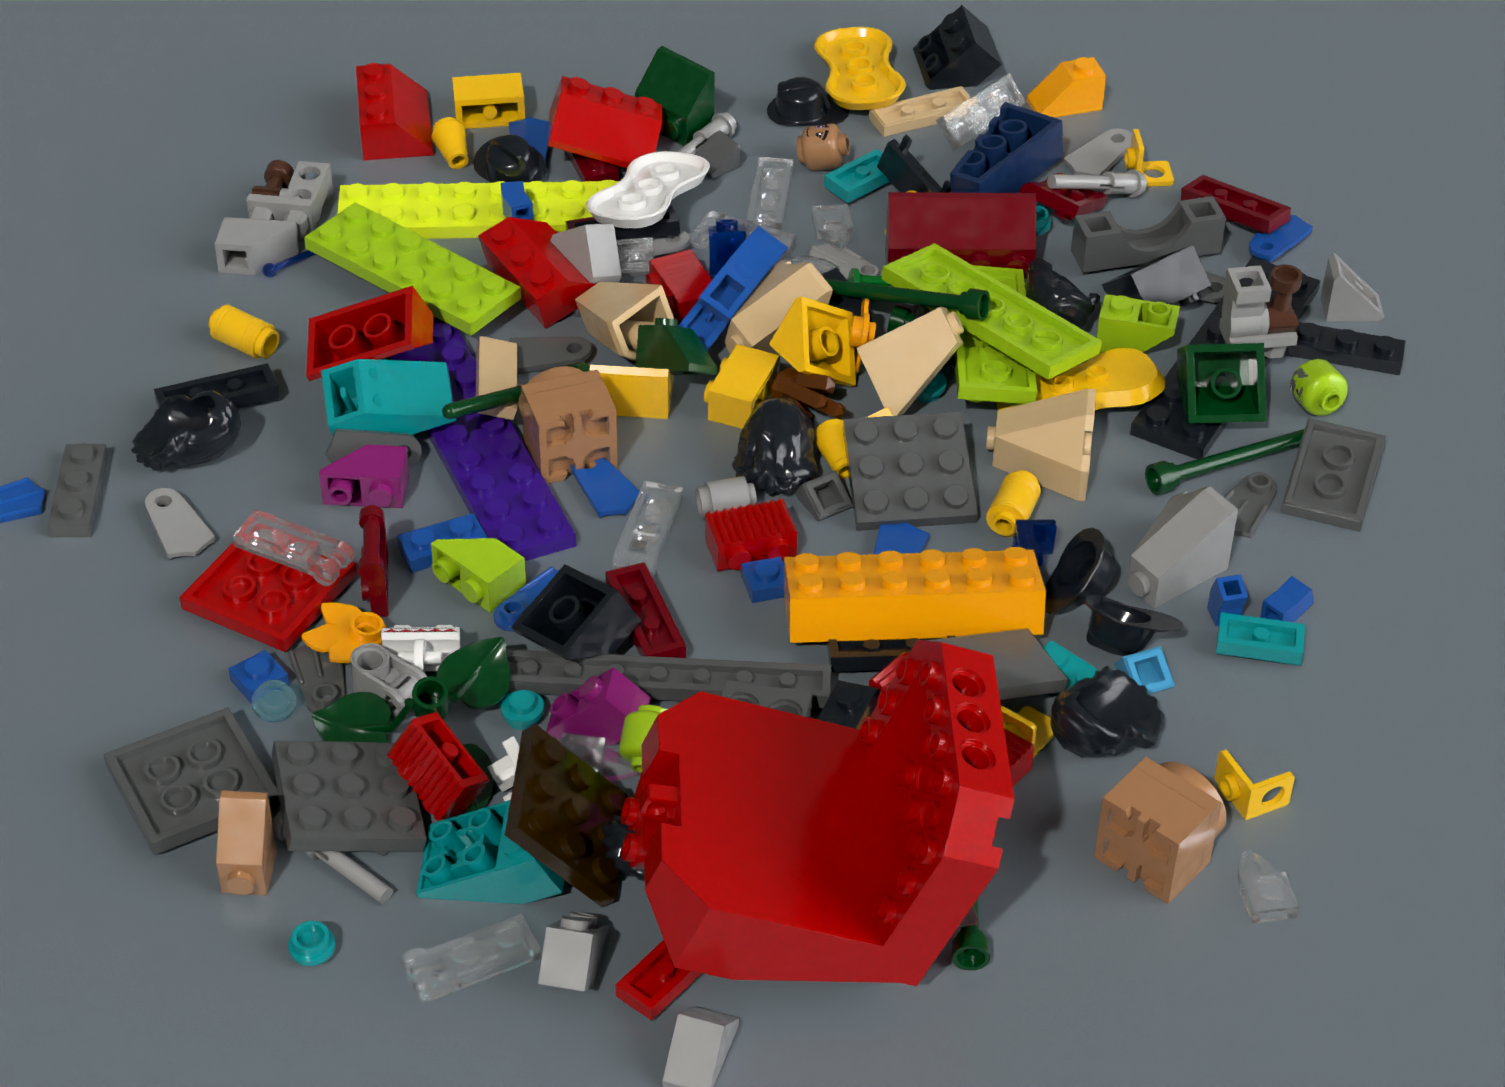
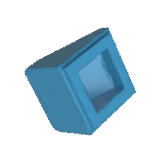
M1161 646L1124 656L1114 663L1116 670L1124 671L1138 685H1145L1148 695L1175 687Z

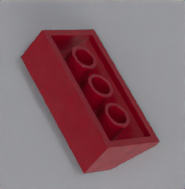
M888 192L885 242L886 265L935 243L971 265L1023 269L1024 279H1028L1026 270L1029 269L1030 260L1035 259L1036 193Z

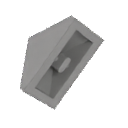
M614 224L583 225L552 235L550 241L590 283L620 281L622 274Z
M1335 253L1330 255L1327 261L1320 297L1326 322H1379L1382 320L1384 314L1379 295Z
M695 1006L678 1013L663 1076V1087H714L739 1026V1018Z

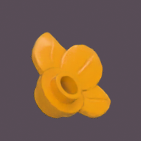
M864 299L861 304V316H853L849 346L860 347L875 338L876 322H869V299ZM858 351L855 361V374L859 372L862 362Z
M329 602L321 604V612L326 624L304 632L301 636L303 642L311 649L322 653L329 652L330 662L349 663L351 653L360 645L373 643L383 646L381 632L382 628L387 627L383 619L375 613L361 612L359 608L350 604Z

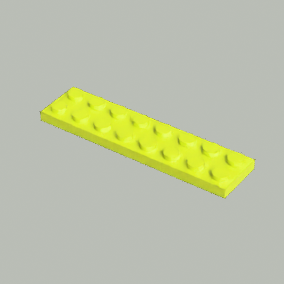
M504 181L494 183L460 182L435 184L426 182L423 184L388 183L382 185H363L355 183L340 185L337 214L356 202L426 239L478 238V235L506 219L503 215L500 184ZM619 181L523 182L526 195L533 203V220L547 222L559 233L566 231L565 221L593 217L586 208L589 198L597 192L615 185Z

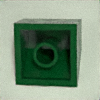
M661 46L657 49L637 87L635 97H648L661 104L662 125L660 134L685 146L693 140V134L712 121L714 115L715 72Z
M1264 343L1185 345L1177 349L1178 389L1187 424L1267 421Z

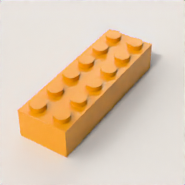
M1009 547L1000 551H984L978 548H969L963 552H942L929 549L921 553L901 554L897 551H884L880 554L869 555L843 552L837 556H816L811 553H802L795 557H784V604L790 643L828 642V639H837V641H865L869 639L947 638V636L952 635L958 637L1027 628L1033 635H1044L1046 589L1034 549L1026 550L1021 547Z

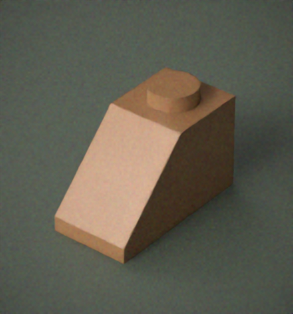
M222 790L219 802L216 866L221 893L267 895L277 856L268 793Z

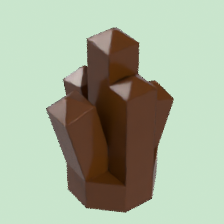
M788 367L777 374L771 386L772 398L793 400L810 420L814 415L805 405L836 419H841L846 409L840 403L817 393L833 394L836 380L830 376L819 374L806 375Z

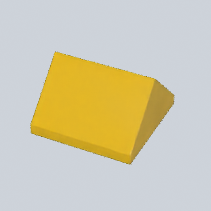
M806 297L796 298L769 345L799 373L826 375L834 378L838 384L848 387L856 386L854 346H849L853 313Z
M590 365V371L598 369L616 407V416L668 419L674 385V375L668 369Z

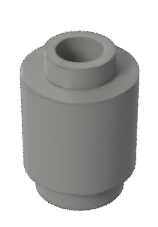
M744 476L706 481L704 486L696 487L695 489L696 505L701 519L705 518V514L708 511L714 513L716 510H719L721 512L724 508L727 510L732 507L737 509L740 505L743 507L747 504L753 506L757 502L754 484L747 483Z

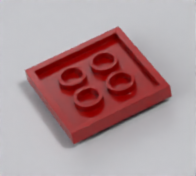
M252 522L179 597L181 609L286 653L302 633L322 613L321 604L332 602L357 575L356 563Z

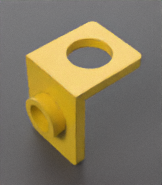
M1133 129L1131 146L1125 148L1124 153L1126 169H1136L1144 174L1147 180V187L1172 186L1174 178L1169 162L1143 161L1144 145L1139 129ZM1147 170H1158L1164 175L1152 178L1145 175L1144 172Z
M1001 706L1004 728L1035 745L1034 759L1054 737L1050 726L1051 718L1030 706H1024L1017 714Z
M1226 749L1219 751L1214 775L1222 796L1227 801L1232 802L1245 820L1288 805L1295 779L1294 775L1289 771L1253 784ZM1281 787L1279 793L1273 799L1262 802L1264 795L1268 791Z

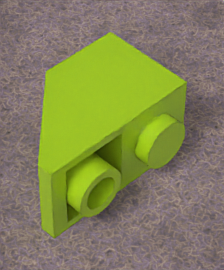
M1105 294L1097 331V339L1102 341L1100 353L1116 348H1133L1145 352L1174 336L1180 306L1159 301L1152 302L1133 299L1122 295Z
M496 538L437 539L431 543L432 570L435 576L441 582L448 583L461 592L469 602L477 603L489 613L493 612L499 604L526 584L525 558Z

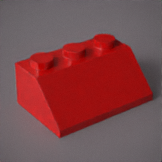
M369 63L364 66H356L363 161L434 156L427 90L391 64Z
M561 76L549 111L548 146L627 168L636 158L656 152L662 125V105L648 97L637 98L624 94L614 87L603 88L590 84L585 79L579 77L568 78Z
M507 217L478 235L487 264L498 276L521 287L520 301L546 329L578 309L575 299L597 283H590L550 241L552 235L557 232L547 222Z
M412 285L309 318L306 377L309 381L322 378V370L356 359L379 360L433 343L432 311Z

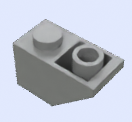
M224 217L214 243L218 272L257 275L298 256L300 246L297 221Z
M570 912V916H562L561 920L547 926L538 984L583 992L593 987L610 925L597 923L598 916L594 914Z

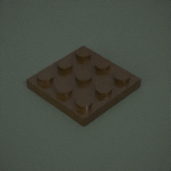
M533 724L522 731L505 836L600 907H604L615 901L619 871L615 869L614 861L605 857L608 849L602 846L601 840L605 838L602 826L606 822H612L614 819L613 814L621 815L623 804L629 796L594 770L587 762L567 749L555 737L549 735L537 724Z

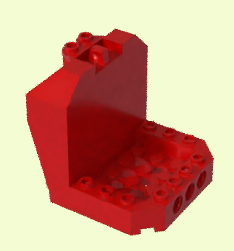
M917 640L908 656H903L900 659L895 677L889 687H884L881 690L876 708L870 717L863 719L860 729L699 691L657 715L641 745L642 773L634 798H626L621 812V823L628 825L629 831L635 832V834L628 833L622 846L621 858L623 861L629 862L631 868H644L645 892L675 968L732 980L902 983L917 987L993 878L1000 865L1003 849L992 846L995 838L998 817L1010 819L1015 799L994 657L987 653L943 642Z

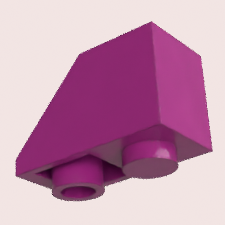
M367 444L320 469L319 480L322 504L363 507L375 505L383 508H403L409 481L407 446Z
M613 667L599 676H591L582 686L572 692L559 695L550 707L551 717L546 732L552 737L613 746L620 742L626 715L633 711H638V707L641 705H649L651 697Z

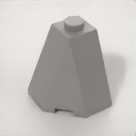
M1210 486L1200 488L1195 492H1183L1172 496L1131 554L1127 586L1136 596L1141 597L1155 609L1227 570L1238 509Z

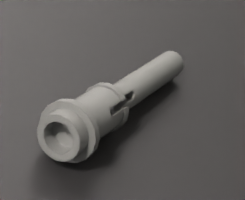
M727 112L716 113L713 115L712 121L693 134V140L677 152L695 154L719 130L728 137H732L737 127L735 119Z
M1132 169L1126 173L1107 171L1102 176L1051 174L1047 179V184L1051 189L1101 190L1107 195L1126 194L1130 198H1136L1146 190L1147 180L1140 171Z
M279 811L272 822L273 830L275 831L276 838L280 841H286L282 812ZM303 851L311 860L320 858L379 903L384 904L391 898L393 889L341 851Z

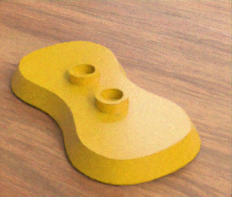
M847 27L824 32L815 40L814 48L823 62L830 67L826 91L838 106L849 110L884 108L894 104L905 90L906 82L904 78L889 63L888 56L892 48V39L885 32L871 27Z
M1133 348L1107 350L1049 380L1035 373L1037 383L1036 401L1084 389H1096L1095 410L1144 404L1160 395L1166 384L1162 372L1146 354ZM996 402L997 410L1014 407V405L1004 402Z

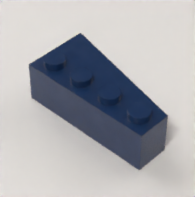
M1004 102L1000 107V115L998 117L994 116L988 123L989 130L985 135L980 134L977 137L975 148L968 150L951 171V193H1017L1022 185L1033 181L1063 157L1062 120Z

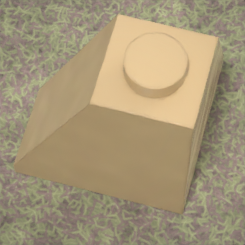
M789 260L777 262L730 320L725 339L728 352L731 354L735 346L739 344L778 355L779 353L769 343L794 300L802 296L829 304L833 291L832 287L810 262H801L799 264H791Z
M600 281L575 299L587 332L619 356L636 362L638 326L654 325L655 318L674 319L662 285Z
M939 307L856 348L884 408L889 407L893 416L903 415L962 345L963 342L959 334L963 333L964 329L955 311L949 313L947 308Z
M1084 389L998 410L996 427L988 426L986 449L994 450L992 466L1008 473L1018 470L1028 471L1037 478L1040 486L1074 500L1085 501L1091 457L1096 389Z

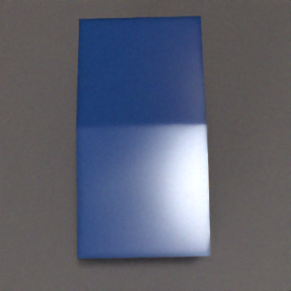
M523 181L500 183L503 215L506 218L514 217L533 220V203L524 191Z
M1241 574L1215 579L1210 589L1207 606L1215 626L1219 625L1221 612L1242 615L1248 595Z
M1291 576L1277 591L1263 600L1260 618L1295 622L1314 603L1312 589Z

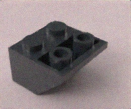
M963 5L953 13L948 14L939 26L930 34L923 36L913 48L924 83L930 90L978 86L1002 65L988 27Z

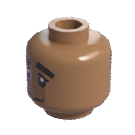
M833 123L806 127L803 130L802 136L797 137L796 144L799 162L805 164L810 171L837 169L842 166L844 156L850 154L848 135L841 134L839 127Z

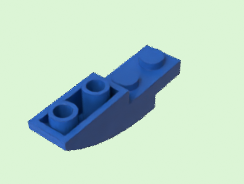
M757 226L709 283L678 327L693 329L708 352L730 324L732 317L773 266L779 262L788 250V247L760 226Z

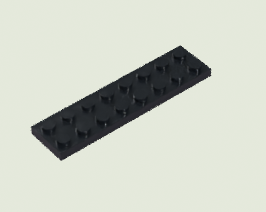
M1252 257L1245 267L1261 265L1270 284L1271 271L1277 265ZM1302 273L1301 286L1297 292L1292 294L1291 306L1298 320L1318 293L1320 280L1309 277ZM1240 279L1241 287L1251 286L1253 279ZM1273 289L1271 291L1270 300L1273 299L1275 293ZM1223 298L1188 345L1225 344L1219 329L1220 318H1222ZM1265 356V368L1268 366L1272 358L1270 359ZM1176 361L1164 377L1166 384L1163 392L1156 398L1146 402L1131 423L1130 435L1195 459L1204 458L1228 423L1187 424L1178 389V363Z

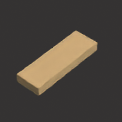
M960 86L897 101L884 108L869 110V119L881 135L886 137L976 115L977 104L966 90Z
M480 336L476 356V396L517 386V343ZM517 402L478 413L514 420Z

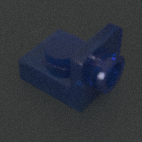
M721 219L716 221V225L708 226L710 276L717 275L746 240L745 225H738V220Z
M1053 519L1015 520L1012 547H1021L1026 550L1034 549L1038 566L1041 567L1043 555L1052 554L1054 550L1057 530L1056 521Z

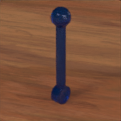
M306 250L276 264L266 263L263 266L262 272L267 277H273L278 270L316 254Z

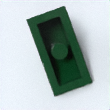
M655 318L654 325L638 326L635 367L668 369L673 375L717 374L715 363L693 329L677 327L678 320L668 318Z

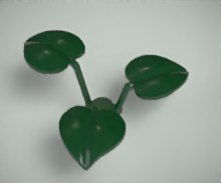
M495 637L476 641L448 655L440 664L436 677H424L415 683L412 690L413 699L407 698L404 701L405 706L392 723H390L391 710L385 700L371 692H356L343 696L329 706L313 712V724L319 736L326 742L388 743L386 733L395 732L411 711H414L416 718L438 712L444 720L449 712V701L455 703L461 699L466 706L473 709H484L494 706L505 697L510 686V668L505 640L503 637ZM464 744L463 746L483 770L490 782L485 785L486 787L472 801L473 804L468 807V810L462 814L485 808L492 797L494 789V779L488 769L492 762L485 751L475 744Z

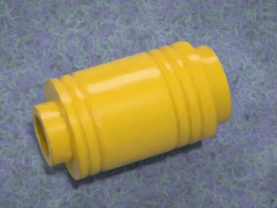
M225 304L214 310L209 318L208 326L213 339L255 359L271 357L278 347L280 335L274 325L232 305Z
M1018 470L1009 473L1003 479L986 515L988 526L998 535L1016 537L1024 531L1041 495L1039 482L1032 473Z

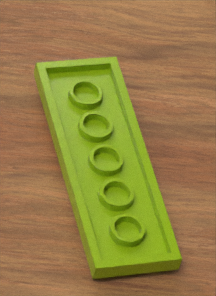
M356 202L304 237L307 250L389 293L413 285L432 311L434 317L470 336L521 299L520 286Z
M935 243L883 266L881 279L894 287L961 295L962 292H967L971 288L987 290L990 294V310L984 321L966 319L965 315L959 313V310L947 309L948 312L955 311L963 329L978 337L979 340L990 344L1005 353L1009 358L1018 361L1033 370L1037 375L1048 380L1100 354L1101 340ZM925 306V307L928 308V309H932V310L937 309L936 307H928V306Z
M973 265L1026 296L1023 269ZM965 329L963 333L959 334L963 343L954 353L957 399H965L975 403L983 401L1004 402L1014 406L1036 401L1037 383L1033 370L1009 358L1005 353L990 344L979 340L978 337Z

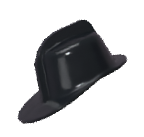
M795 77L778 83L776 98L769 103L767 114L770 120L784 126L823 125L843 122L848 117L849 109L838 106L831 96L826 93L825 88L815 80L807 77Z
M509 134L493 138L483 144L476 152L473 160L474 170L490 183L498 181H540L544 176L546 168L544 158L538 150L529 145L524 138Z
M1093 527L1083 529L1067 544L1058 565L1045 584V613H1057L1074 601L1085 604L1084 597L1087 595L1102 596L1111 584L1116 570L1115 559L1105 548L1104 536L1100 530Z
M1087 595L1084 597V603L1092 610L1089 629L1086 635L1087 642L1115 655L1127 656L1138 653L1145 648L1155 632H1177L1184 628L1180 620L1161 612L1128 606L1098 595Z

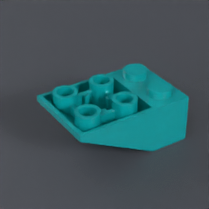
M356 359L321 371L327 424L333 435L336 428L413 435L457 421L456 418L446 419L442 414V408L446 404L454 402L446 362Z
M510 800L429 824L416 895L422 899L526 904L563 893L564 879L505 836Z

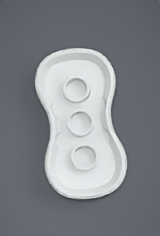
M660 151L642 155L629 164L625 177L621 181L591 196L586 203V208L595 220L602 224H614V227L643 228L653 225L663 218L673 198L702 183L710 168V164L705 158L683 152Z

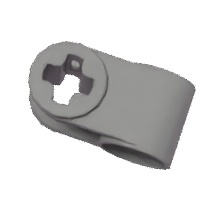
M363 644L355 648L351 653V676L354 693L371 692L379 695L389 705L391 719L393 720L405 706L404 701L407 698L413 699L412 690L415 683L427 677L420 668L405 662L378 644Z

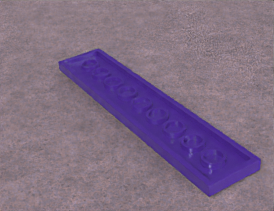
M434 316L433 343L386 357L387 360L446 362L453 401L476 397L475 358L458 329ZM474 413L456 418L457 421L426 430L431 443L469 513H474L487 538L498 539L523 556L525 561L576 547L575 532L509 419Z

